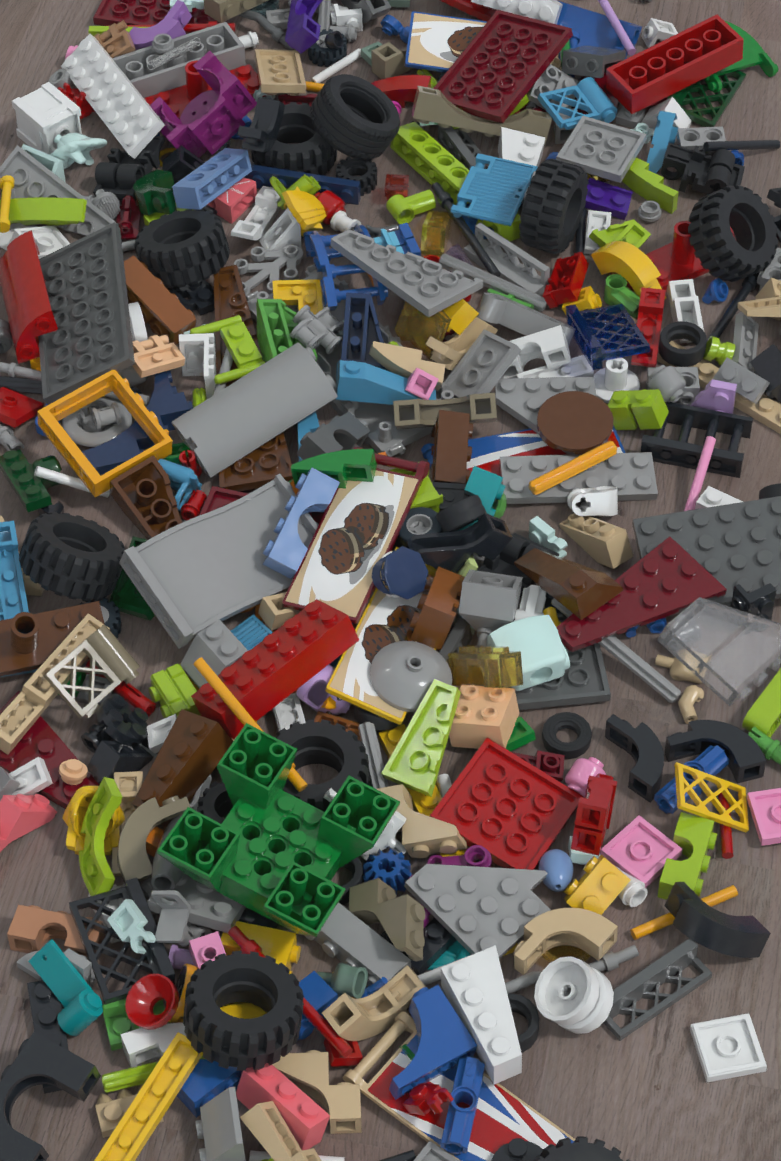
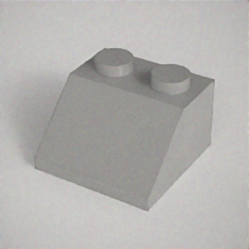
M219 619L196 634L180 665L187 676L200 689L202 685L208 682L193 665L197 659L202 657L218 676L224 668L232 665L248 650Z
M229 1087L201 1106V1120H195L198 1139H204L205 1148L199 1149L201 1161H246L235 1087Z

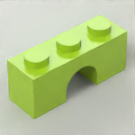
M683 812L680 813L673 842L683 849L682 854L688 857V859L683 861L666 859L659 881L658 898L667 900L675 882H685L700 897L704 880L700 879L701 872L707 873L711 856H707L708 849L714 850L718 833L713 832L714 820Z

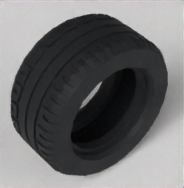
M341 74L328 79L310 107L311 121L318 134L339 152L360 160L380 157L400 128L399 113L388 96L370 82L353 75Z

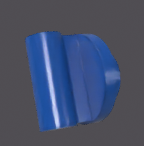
M720 278L712 280L702 298L703 302L706 304L714 300L724 302L729 292L727 284Z

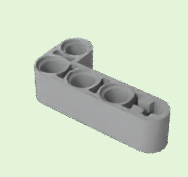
M484 292L476 310L479 313L476 317L494 324H501L525 336L561 325L568 342V347L576 330L570 325L495 293Z

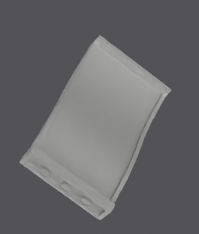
M281 474L276 475L269 483L232 503L178 524L137 547L132 546L124 550L119 564L179 649L195 638L197 633L217 620L224 621L258 605L263 597L288 591L294 576L290 579L263 565L266 555L262 554L269 540L274 542L277 533L273 531L279 519H285L288 513L284 508L291 495L296 497L291 484L285 481ZM309 513L299 517L297 526L299 537L307 548L319 526Z

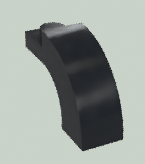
M613 714L606 720L605 738L633 757L636 765L629 773L628 788L651 803L655 794L659 791L662 782L664 766L662 745L656 734L643 722L634 728L628 721L620 719Z

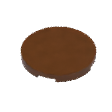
M567 391L550 397L542 404L537 416V430L541 439L552 449H560L567 452H575V455H582L608 442V438L613 430V415L608 405L595 395L581 391Z

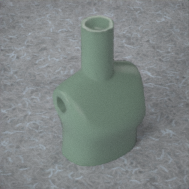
M338 963L333 973L317 972L338 994V998L346 993L350 997L359 999L364 994L368 980V972L364 967H353L345 963Z

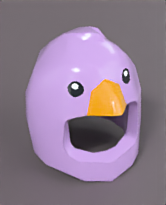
M327 665L298 688L297 697L317 712L322 711L337 716L341 713H346L351 703L325 691L335 670V667Z

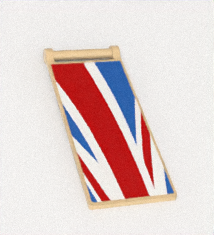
M401 1011L395 1017V1023L353 1070L349 1069L343 1076V1080L352 1084H360L361 1093L425 1141H431L440 1147L449 1101L444 1102L440 1106L443 1111L439 1114H435L432 1109L426 1116L409 1114L402 1105L410 1097L409 1093L395 1100L389 1091L392 1078L401 1073L411 1062L410 1058L401 1048L395 1052L369 1083L362 1079L404 1030L412 1034L402 1046L407 1044L406 1046L416 1054L418 1037L414 1020L409 1014ZM457 1066L427 1083L439 1084L441 1088H446L451 1094ZM484 1073L468 1151L459 1155L449 1154L459 1161H491L493 1155L501 1146L515 1138L532 1142L542 1149L550 1144L556 1146L560 1139L568 1137L571 1143L575 1139L499 1083L493 1084L490 1077ZM464 1102L456 1104L460 1108L470 1107Z

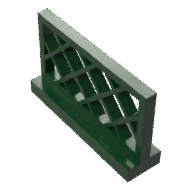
M737 70L718 76L723 81L722 88H727L729 93L721 94L716 92L714 93L715 95L707 96L705 91L709 90L708 85H701L698 81L668 96L667 99L673 97L680 107L690 105L692 110L682 109L693 122L704 127H715L743 83L746 73ZM727 76H733L738 80L729 81ZM699 92L701 97L693 98L690 93ZM719 101L721 106L713 107L710 102ZM704 103L707 108L698 109L696 104ZM710 114L713 120L710 121L702 115Z

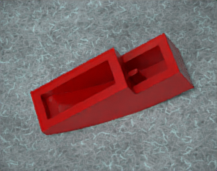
M402 75L378 80L371 84L385 93L391 101H396L400 104L401 108H405L407 102H414L417 86L431 88V76Z

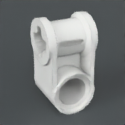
M613 486L577 488L568 494L567 505L578 516H614L618 514V489ZM580 498H583L585 502H582L581 507H578L576 503L580 502Z

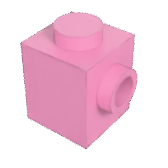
M218 931L189 940V952L194 966H197L198 969L210 959L215 961L216 956L225 953Z

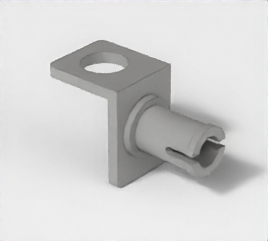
M153 890L151 897L162 908L155 934L156 942L178 943L181 946L189 945V940L193 939L191 936H194L193 930L187 926L191 905L179 891ZM168 897L175 899L176 901H168L163 898Z

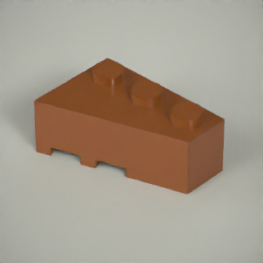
M439 566L435 576L429 575L424 587L428 594L422 593L417 605L421 612L414 613L409 626L414 628L411 636L412 640L441 651L460 604L464 576Z

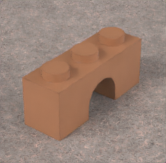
M18 904L7 933L11 950L31 953L39 951L48 940L60 938L65 940V951L69 948L88 959L72 915L64 911L53 912L44 910L35 905L24 906ZM85 917L89 920L93 919V917ZM98 920L97 923L104 925L103 921ZM93 929L88 938L101 944L106 934Z

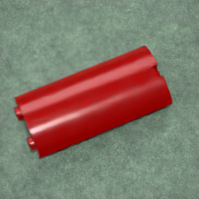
M32 230L15 238L7 246V251L3 257L0 258V286L18 364L39 358V346L35 337L58 329L38 256L40 255Z

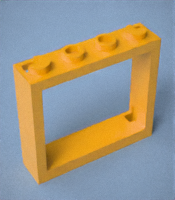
M116 370L103 374L37 411L38 426L95 498L110 490L111 480L154 455L158 461L172 454L173 440L169 436V431L160 426L155 413L147 410L141 396L131 390L128 380L126 378L123 379ZM113 391L155 445L100 476L58 421Z

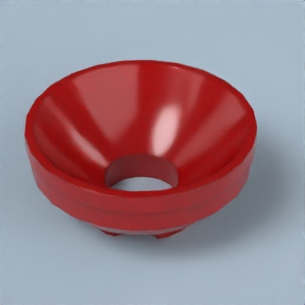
M146 975L140 978L128 992L125 1003L127 1016L132 1023L143 1029L153 1030L167 1024L176 1013L179 1004V993L173 982L164 975ZM160 1000H165V1010L159 1015H154V1005Z

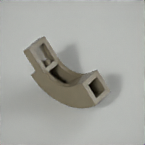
M178 796L166 799L162 802L163 806L160 808L154 797L140 805L130 815L121 832L117 853L119 871L125 886L126 880L137 878L141 882L152 877L153 868L146 852V839L156 826L182 815L187 807L191 808L187 797L179 799Z

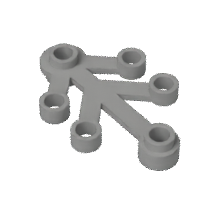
M288 245L277 251H265L263 247L256 246L251 249V259L254 262L276 260L267 263H248L245 259H237L234 265H237L240 274L259 272L245 283L242 282L245 295L251 294L250 291L268 277H270V282L267 283V292L269 295L272 294V281L279 280L280 268L284 265H287V269L284 271V280H298L296 265L300 264L303 258V250L296 245Z

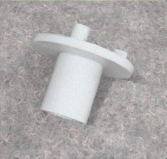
M621 357L608 359L606 367L593 375L596 397L606 403H609L614 391L640 390L638 377L628 369V362Z

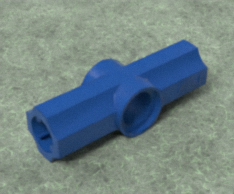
M710 745L695 760L687 761L683 765L716 776L728 765L729 758L719 746ZM683 772V776L689 784L695 781L692 780L694 778L691 774ZM675 777L654 796L659 809L666 814H673L678 810ZM698 784L692 788L698 796L703 792ZM687 792L685 793V803L690 799Z
M459 1058L451 1092L454 1100L449 1102L440 1148L445 1149L451 1154L459 1155L468 1151L485 1070V1064L477 1058ZM464 1102L470 1107L460 1108L456 1104Z

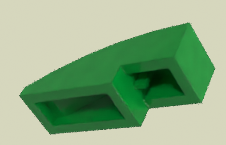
M374 449L340 450L317 455L292 464L291 472L295 486L302 473L307 475L310 469L314 468L339 481L338 488L346 489L347 481L373 482L377 464Z

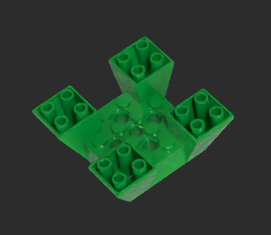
M246 723L217 765L233 804V808L223 823L220 824L187 807L157 850V854L192 879L296 934L317 937L346 890L332 882V878L340 867L374 847L398 809L400 801L351 776L347 777L325 812L283 791L297 749Z

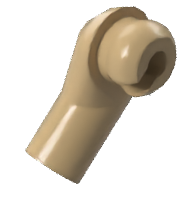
M696 685L688 686L678 701V706L686 724L689 721L698 719L693 705L695 702H700V698L703 699L704 691Z

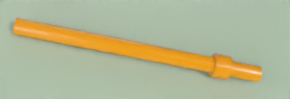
M202 657L197 659L193 665L244 726L247 723L263 731ZM293 763L288 779L301 792L308 784L294 769L296 765Z

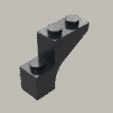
M484 513L477 522L466 529L454 532L414 535L407 541V544L411 550L420 553L425 564L435 569H438L439 566L457 573L473 553L478 557L484 556L494 560L513 537L504 520Z

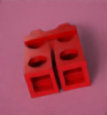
M600 773L596 777L589 775L585 798L580 797L571 844L572 850L599 856L606 829L610 827L618 782L614 781L612 776Z

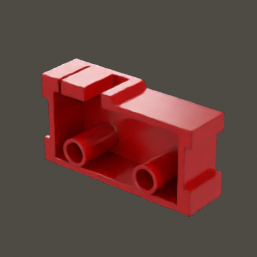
M582 252L563 259H556L552 275L548 278L549 284L546 285L545 292L543 293V298L550 309L558 307L560 304L578 301L589 266Z

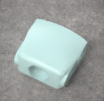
M549 615L532 616L511 622L487 636V649L490 659L496 670L505 679L507 685L510 688H515V691H521L560 678L564 675L565 670L570 668L568 653Z

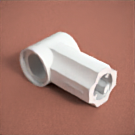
M530 585L524 588L520 608L516 610L514 621L544 615L546 591L537 585Z

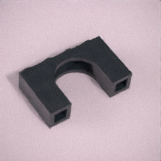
M33 1032L29 1039L23 1041L18 1050L17 1058L12 1065H8L1 1075L0 1161L47 1160L49 1154L42 1145L13 1129L11 1111L15 1101L27 1089L36 1085L48 1084L56 1086L84 1102L101 1077L95 1065L36 1032Z

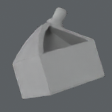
M469 569L462 582L459 614L477 631L478 650L486 651L487 636L498 628L513 622L516 610L519 608L523 577Z

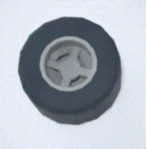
M425 507L410 509L397 536L399 547L403 546L410 549L407 541L414 535L442 533L443 530L436 518L437 512Z

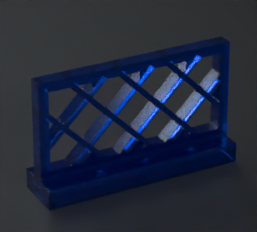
M623 304L579 311L576 305L566 306L567 325L576 329L573 338L593 370L603 369L602 361L650 352L649 343Z

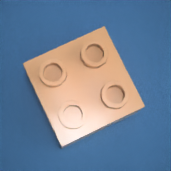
M461 685L459 690L461 694L449 733L451 746L479 749L485 739L489 738L506 749L507 742L519 716L515 688Z

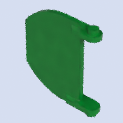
M725 21L744 39L743 59L704 78L709 90L714 93L722 90V82L718 76L759 65L768 77L775 76L778 72V66L774 64L759 43L740 27Z

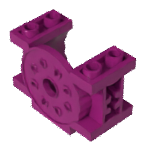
M210 50L193 66L212 90L203 92L191 100L182 112L180 119L160 96L150 105L165 124L160 130L161 134L176 149L181 145L198 158L207 150L213 155L238 132L239 126L246 125L242 118L257 104L239 79Z

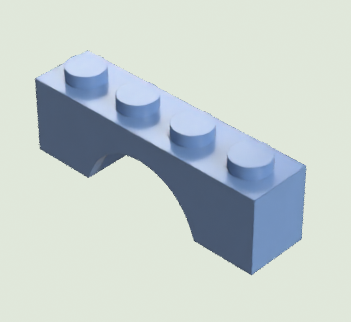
M311 468L307 475L301 474L295 486L299 491L296 497L291 495L284 508L288 513L285 519H279L273 531L277 533L274 542L269 540L262 553L266 555L263 565L290 579L295 575L308 550L298 534L299 517L309 512H324L338 488L339 481L314 468Z

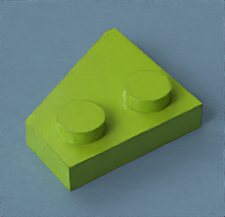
M632 219L625 221L623 224L610 225L605 230L598 231V229H595L591 232L589 238L600 247L613 241H624L639 249L648 240L651 233Z

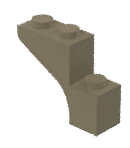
M379 878L350 887L349 911L366 925L381 922L396 949L401 952L405 951L413 961L423 960V946L425 944L423 936L424 906L408 894L396 898L395 890Z

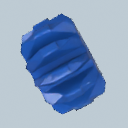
M390 848L388 853H383L379 849L377 856L369 854L367 863H364L362 868L364 883L379 878L393 888L396 895L397 891L405 892V882L412 875L409 860H404L402 852L394 855L392 848Z

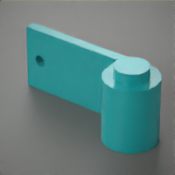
M53 939L48 941L28 961L64 1006L57 1017L58 1024L64 1032L71 1036H78L103 1013L101 998L92 990Z

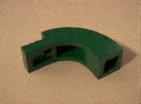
M155 170L134 183L133 188L138 208L142 214L151 215L155 212L172 214L174 211H177L172 188L174 180L171 171Z

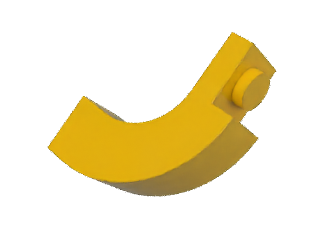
M613 241L591 254L601 275L610 272L621 275L629 282L639 297L641 295V287L662 289L657 280L661 274L646 254L630 243Z

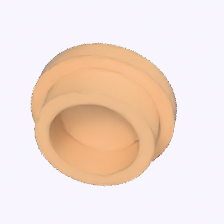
M76 759L64 761L59 767L61 779L70 785L80 784L88 772L87 766Z

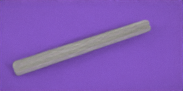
M553 598L552 605L567 618L573 614ZM614 635L605 637L601 642H598L669 703H673L679 698L681 691Z

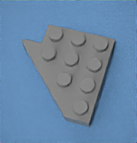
M426 864L409 878L404 885L471 955L496 945L500 959L524 937V926L542 913L551 911L532 892L546 878L548 873L545 870Z

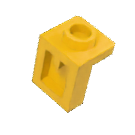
M588 286L581 289L578 301L564 303L562 310L567 316L573 313H581L588 309L592 317L597 318L599 317L600 307H602V301L600 296L594 293L592 287Z

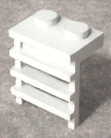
M214 333L179 334L180 352L185 357L182 375L204 376L206 399H209L213 396L216 385L214 382L216 375Z

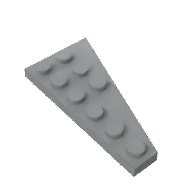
M18 145L0 166V178L9 175L15 179L14 188L11 190V199L49 197L87 200ZM0 188V200H1L2 189ZM87 200L84 223L59 225L56 228L85 237L115 221Z
M350 229L331 238L332 248L427 317L438 313L483 288V280L475 277L474 280L463 277L464 273L458 270L452 273L442 269L441 264L410 252H407L406 255L397 252L395 246L388 244L384 247L376 244L374 238Z

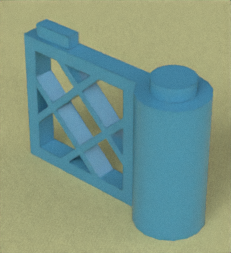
M592 77L584 78L575 86L540 93L537 98L560 129L565 128L569 130L575 128L582 116L610 123L617 114L615 105ZM574 94L578 101L565 96ZM552 99L560 102V104L556 105L554 103L549 102V100ZM562 103L575 107V109L571 110L562 107ZM581 109L587 111L588 114L585 115L576 111ZM559 113L570 116L571 118L563 120Z

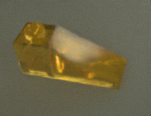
M429 210L422 225L421 254L440 257L446 252L452 220L448 212Z

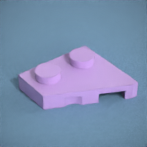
M712 379L706 385L705 390L698 393L690 406L733 414L737 384Z

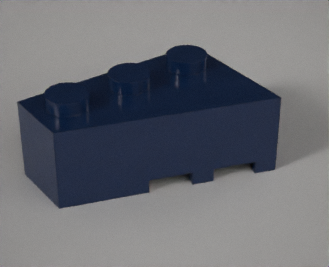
M346 293L341 360L364 362L389 371L369 355L373 341L384 343L371 294Z

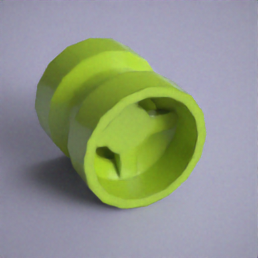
M710 336L706 342V351L703 359L708 361L715 359L719 365H722L727 357L732 360L735 344L728 341L723 343L720 342L719 338Z

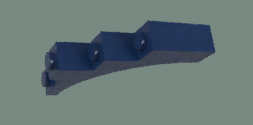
M168 370L154 374V391L146 408L149 412L153 411L160 426L163 429H167L170 436V431L175 430L172 421L193 409L191 401L186 400L184 392L177 393L176 386H171L173 380L171 371ZM135 421L127 430L115 438L81 452L101 476L155 444L137 421Z

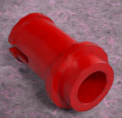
M187 450L189 455L187 457L185 451L181 452L179 460L182 466L192 469L199 479L202 469L197 464L195 453L192 450Z
M193 490L187 503L181 507V516L184 520L187 521L200 515V510L207 499L203 491L196 490L195 492Z

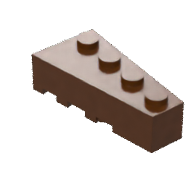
M181 709L132 805L137 809L140 805L154 797L159 808L163 806L162 802L174 796H178L179 799L187 797L190 802L196 791L218 765L233 743V740L218 722ZM171 820L163 822L157 827L165 830Z

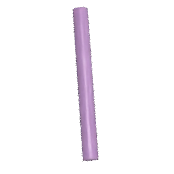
M598 0L629 56L634 55L636 49L608 0Z

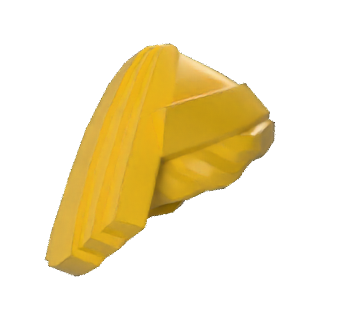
M298 186L295 190H288L282 193L285 200L284 209L289 208L300 224L302 237H304L303 234L306 231H320L323 229L321 223L327 215L322 203L314 195L301 191Z
M99 786L80 787L73 795L62 817L68 826L66 847L69 850L75 851L77 855H79V851L84 850L86 834L81 833V828L88 806ZM121 806L115 810L106 829L104 839L105 856L111 855L112 848L118 847L119 827L125 820Z

